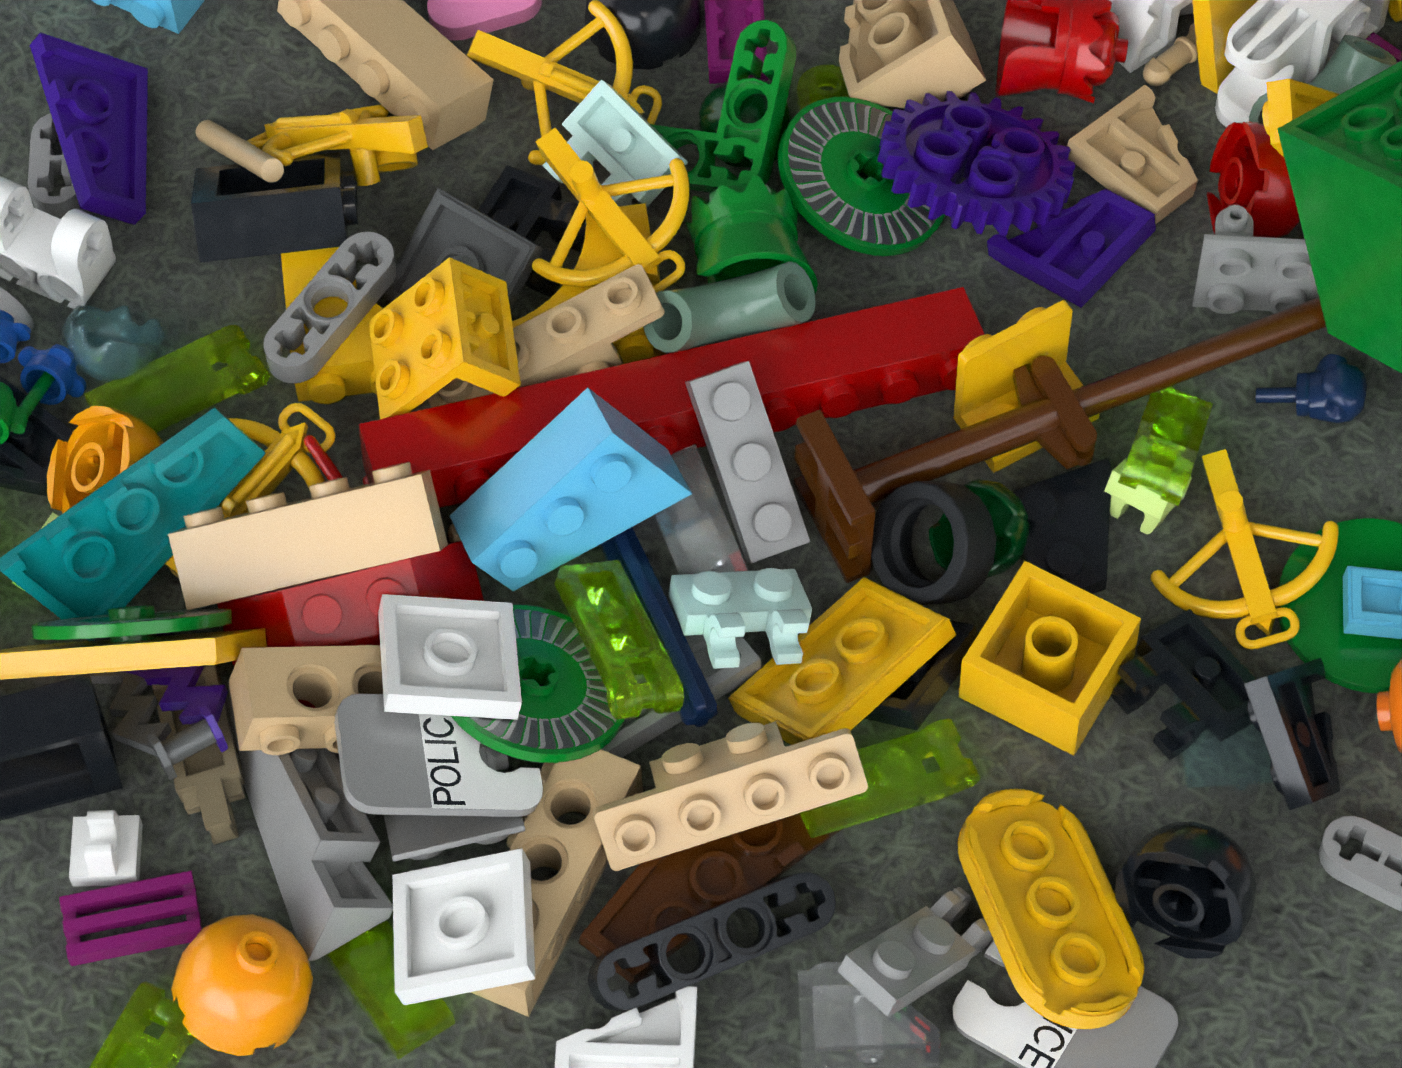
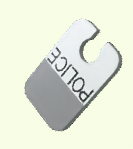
M383 694L350 695L343 699L338 706L334 723L343 791L346 800L355 809L363 813L377 815L521 817L535 811L542 798L543 786L540 768L520 767L514 772L508 773L498 772L489 768L482 761L479 753V747L483 744L465 732L451 716L384 712Z
M993 940L986 950L984 957L1001 967H1005ZM967 980L956 997L952 1007V1020L958 1032L1019 1068H1156L1173 1041L1178 1028V1015L1173 1005L1142 986L1139 987L1137 997L1129 1010L1119 1020L1095 1029H1076L1054 1023L1038 1014L1026 1002L1017 1006L1007 1007L997 1004L989 997L985 989Z

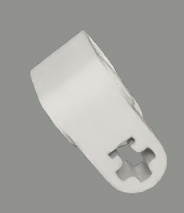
M0 176V277L8 281L15 277L19 279L16 282L17 285L59 303H62L64 299L70 301L68 307L75 310L82 309L116 262L106 222L79 209L68 211L62 219L33 207L29 191L25 186Z

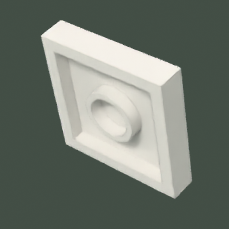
M382 594L378 619L384 712L518 719L522 698L512 603Z
M522 848L392 875L395 993L403 1005L536 979L530 861Z

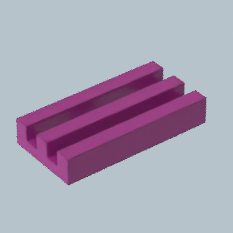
M192 870L59 897L60 909L64 920L62 921L63 931L67 942L66 953L71 966L190 943L202 930ZM183 895V897L78 918V915ZM186 914L187 921L81 942V935L116 928H126Z

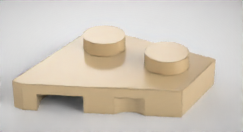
M1143 85L1070 138L1067 145L1071 149L1068 159L1075 162L1078 167L1106 189L1155 214V224H1157L1194 196L1198 179L1188 159L1179 153L1177 148L1178 140L1170 124L1162 125L1155 113L1153 105L1156 97L1152 89Z

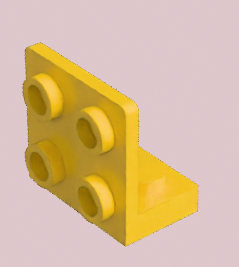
M449 257L375 314L369 321L380 419L411 412L455 378L503 397L521 385L506 281Z
M1062 300L1048 308H1034L1024 314L1016 324L993 336L985 334L975 338L958 355L953 419L961 429L1018 408L1019 404L1013 380L1014 369L1026 366L1031 375L1032 362L1039 356H1049L1054 359L1072 390L1084 386L1066 362L1073 312L1066 300ZM1099 414L1089 417L1090 421L1093 422L1099 419ZM1035 441L985 460L991 471L995 473L1043 447Z

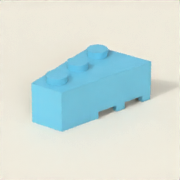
M586 388L450 515V518L471 562L510 590L515 591L692 495V492L667 448L591 389Z

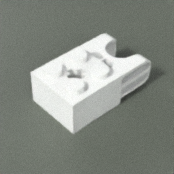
M1258 0L1232 25L1228 32L1224 56L1235 67L1219 86L1215 111L1220 123L1227 127L1234 122H1249L1252 106L1260 96L1267 93L1266 82L1290 78L1302 83H1310L1328 64L1344 35H1353L1366 39L1372 32L1377 33L1384 26L1390 0Z

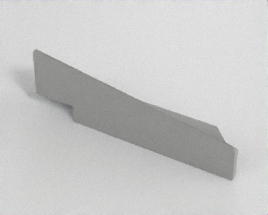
M228 687L226 703L246 783L244 787L296 938L305 950L308 961H315L390 918L393 905L363 864V862H371L380 841L366 814L355 809L346 800L342 785L340 763L334 752L327 750V748L296 749L283 755H269L261 750L239 751L230 687Z

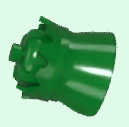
M753 175L748 184H738L729 187L725 185L719 186L710 192L707 203L698 196L692 197V222H686L698 258L697 275L706 276L708 283H713L757 272L786 262H793L805 270L812 282L816 295L818 286L816 275L797 243L798 210L791 202L786 189L777 192L764 184L760 176Z

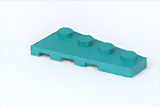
M214 407L0 557V571L60 619L107 615L110 608L125 607L173 555L168 534L186 527L183 516L216 508L266 453L256 442ZM91 638L87 640L94 641L96 638Z

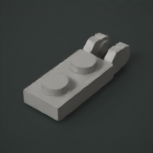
M958 886L952 891L945 893L931 909L925 906L848 953L841 963L838 973L889 1018L965 969L970 959L979 952H982L993 941V937L984 918L975 921L962 936L954 931L951 924L965 913L969 902L972 900L970 899L971 896Z

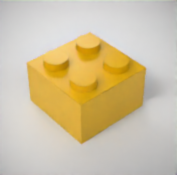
M1024 561L962 659L959 698L1074 756L1111 696L1113 689L1120 681L1121 677L1118 675L1120 666L1132 660L1135 656L1141 618Z

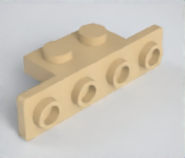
M640 264L634 265L513 328L521 385L517 388L624 364L612 342L661 318L665 313L643 266ZM455 378L428 398V401L432 408L493 394V392Z
M776 721L766 725L747 723L732 729L725 738L700 746L695 743H685L670 748L661 758L649 762L656 786L655 789L598 806L593 810V816L610 868L614 871H619L864 793L868 789V784L853 735L849 729H840L785 747Z

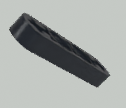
M803 872L786 876L606 951L595 959L588 975L590 993L597 1003L609 1010L622 1011L643 1006L819 931L828 925L834 915L836 906L834 891L828 881L818 874ZM795 886L800 894L812 893L815 905L807 909L809 920H807L803 913L775 921V916L770 909L780 907L796 899ZM765 896L768 897V905L763 901ZM737 909L747 910L755 917L758 923V937L754 944L748 948L738 947L730 940L727 934L728 918ZM777 927L781 930V935L777 936ZM677 934L687 935L698 946V963L687 974L677 972L667 961V945ZM646 946H648V955H649V958H648V956L642 951L643 948L646 947ZM615 961H617L621 969L637 967L650 961L651 968L655 974L632 981L628 985L630 993L628 998L623 990L611 991L608 987L607 979L616 974ZM656 975L662 981V985L657 987Z

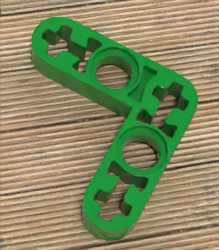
M769 20L756 21L748 25L740 33L734 51L717 133L650 124L676 150L687 144L697 146L699 160L696 166L687 172L690 190L710 193L721 185L729 187L738 184H748L753 175L760 176L764 184H767L772 171L797 49L793 38L777 23ZM770 38L778 47L776 54H767L763 63L754 53L757 47H766ZM761 73H764L772 80V83L767 84L759 80ZM749 75H753V76L756 77V78H749V79H748V76H749ZM753 94L765 95L768 101L765 115L755 123L742 122L740 118L742 102ZM744 154L753 163L751 170L741 171L737 180V177L728 169L715 166V156L723 162L740 163Z

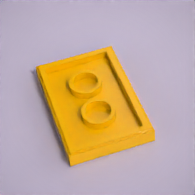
M864 577L811 623L807 633H800L798 635L799 645L803 651L800 664L776 665L774 658H772L731 694L728 699L734 711L751 723L766 725L776 721L782 740L791 745L844 728L851 731L952 640L956 633L949 618Z

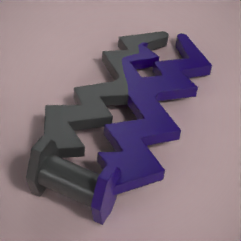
M173 632L157 634V636L174 635ZM108 637V638H96L94 641H97V640H109V637ZM204 666L89 673L93 684H121L109 708L113 717H124L112 732L114 739L156 756L169 780L177 777L173 765L215 743L221 753L229 749L218 726L228 691L225 685L195 687ZM147 685H168L159 703L155 695L140 696ZM159 704L162 711L184 710L179 716L182 725H193L167 738L172 731L169 723H147Z

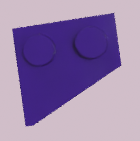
M1104 189L1080 199L1076 205L1070 208L1062 209L1059 216L1050 215L1046 226L1037 224L1038 228L1009 240L1000 233L993 235L987 241L988 255L1005 267L1082 308L1156 231L1155 214L1108 189Z

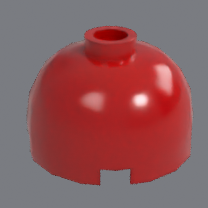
M1249 121L1243 123L1234 122L1228 125L1217 142L1209 172L1220 173L1218 181L1220 200L1212 192H1207L1214 233L1218 213L1228 206L1240 205L1247 210L1253 219V237L1280 238L1289 234L1299 223L1300 219L1285 158L1271 145L1270 136L1267 134L1263 123Z

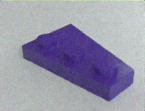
M40 32L30 44V48L81 209L136 225L146 214L148 68Z

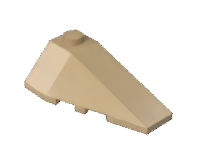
M854 0L853 5L846 7L844 22L850 28L848 44L840 46L839 64L849 97L867 100L885 107L905 108L906 101L909 99L922 104L927 93L935 96L941 102L945 100L947 91H952L958 98H962L973 88L986 81L974 44L953 0Z

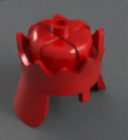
M1006 0L998 53L996 97L1050 89L1056 90L1057 94L1069 95L1094 104L1095 97L1091 96L1093 94V86L1103 85L1113 74L1115 62L1125 63L1127 56L1128 39L1118 38L1119 18L1110 11L1112 2L1109 0Z

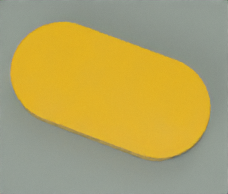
M1005 789L993 792L983 797L974 807L972 813L966 818L958 837V855L964 873L1015 989L1021 998L1038 1014L1062 1026L1076 1029H1095L1114 1023L1129 1010L1137 997L1145 970L1144 960L1140 947L1122 908L1115 898L1114 890L1084 826L1072 812L1061 804L1056 809L1052 805L1042 802L1045 796L1025 789Z

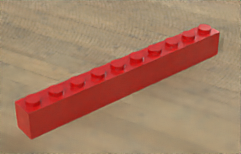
M964 287L524 386L516 388L505 397L493 393L359 424L363 466L369 484L374 483L373 470L410 462L413 473L430 470L438 505L441 508L465 502L586 388L591 389L668 449L670 454L706 446L685 382L743 361H749L773 432H780L796 425L797 418L817 410H821L825 418H840L854 411L884 404H900L911 398L945 390H956L958 355L972 340L985 334Z

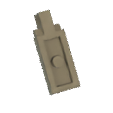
M216 665L204 666L195 687L222 685ZM152 684L154 695L159 703L168 685ZM226 700L218 726L229 749L221 753L214 743L173 765L177 775L173 779L176 792L181 802L184 803L188 815L197 812L202 813L205 829L210 832L213 845L239 838L231 802L245 798L243 784L246 783ZM159 704L157 705L160 723H169L172 729L167 738L193 725H182L179 716L184 710L162 711Z

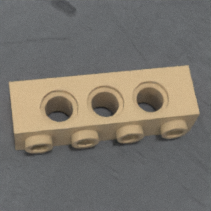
M380 645L242 648L229 679L239 751L261 750L269 755H283L296 749L327 748L331 752L338 753L334 722L336 711L342 700L354 694H383ZM298 699L308 701L316 708L307 707L301 704Z
M599 750L587 757L573 761L544 763L540 771L543 786L542 798L535 811L527 816H522L525 831L510 834L507 837L509 851L522 848L530 861L531 871L545 866L559 871L548 880L539 881L531 878L536 979L471 993L528 1017L608 863L594 820L593 810L598 806L643 792L641 765L604 750ZM567 812H580L587 816L583 821L570 825L557 820Z

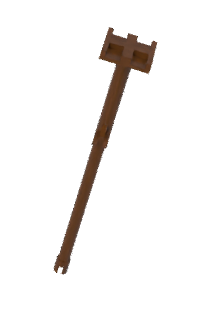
M1319 297L1074 390L1071 389L1053 358L1039 356L1032 362L1031 375L1026 366L1014 369L1013 380L1019 404L1018 408L854 470L821 410H817L797 418L796 425L805 442L795 445V461L803 475L794 478L793 484L847 584L870 574L875 509L872 503L885 499L897 487L916 481H933L1035 441L1066 469L1077 465H1088L1093 460L1097 440V432L1089 417L1325 328L1326 324Z

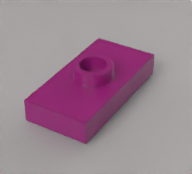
M704 0L709 84L728 81L740 33L748 25L756 21L765 20L763 0ZM757 47L754 54L763 63L767 55V48ZM761 73L760 79L768 81V77Z

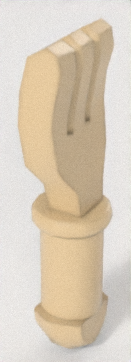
M1194 23L1190 25L1186 37H1178L1174 45L1157 58L1153 57L1145 64L1143 78L1149 85L1161 86L1167 83L1170 77L1186 64L1197 60Z

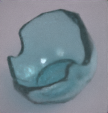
M122 305L107 312L95 306H77L68 316L62 328V341L64 347L72 352L74 356L73 362L87 374L98 380L108 382H126L138 378L153 362L166 337L161 323L155 318L148 320L142 326L134 323L127 305Z

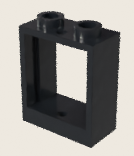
M340 152L293 159L291 165L283 166L284 173L282 177L273 183L263 180L239 164L196 168L191 208L200 263L340 247L348 238V226L358 224V196L354 170H342Z
M90 674L0 697V821L123 789L110 732Z

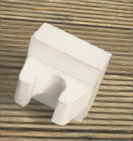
M115 810L87 811V816L73 817L69 879L73 887L116 886L139 881L143 827L139 815L118 816Z

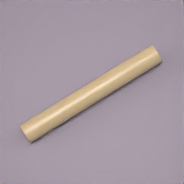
M204 120L198 124L196 136L205 145L267 182L273 183L282 177L284 173L283 164L275 157L211 120Z

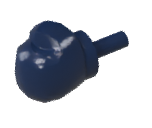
M1328 354L1320 360L1314 372L1297 373L1296 387L1256 388V403H1296L1297 417L1310 416L1312 419L1331 423L1350 422L1364 409L1367 390L1366 378L1358 367L1348 364L1346 358L1336 354Z

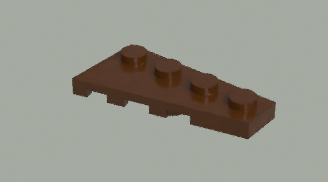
M826 804L641 863L582 932L579 944L596 957H599L606 951L769 884L845 828L849 818L830 804ZM682 934L674 936L667 945V958L693 939ZM646 946V947L643 948L642 951H643V952L648 956V958H649V955H648V946ZM617 961L614 962L616 972L630 983L652 970L650 961L628 969H621Z

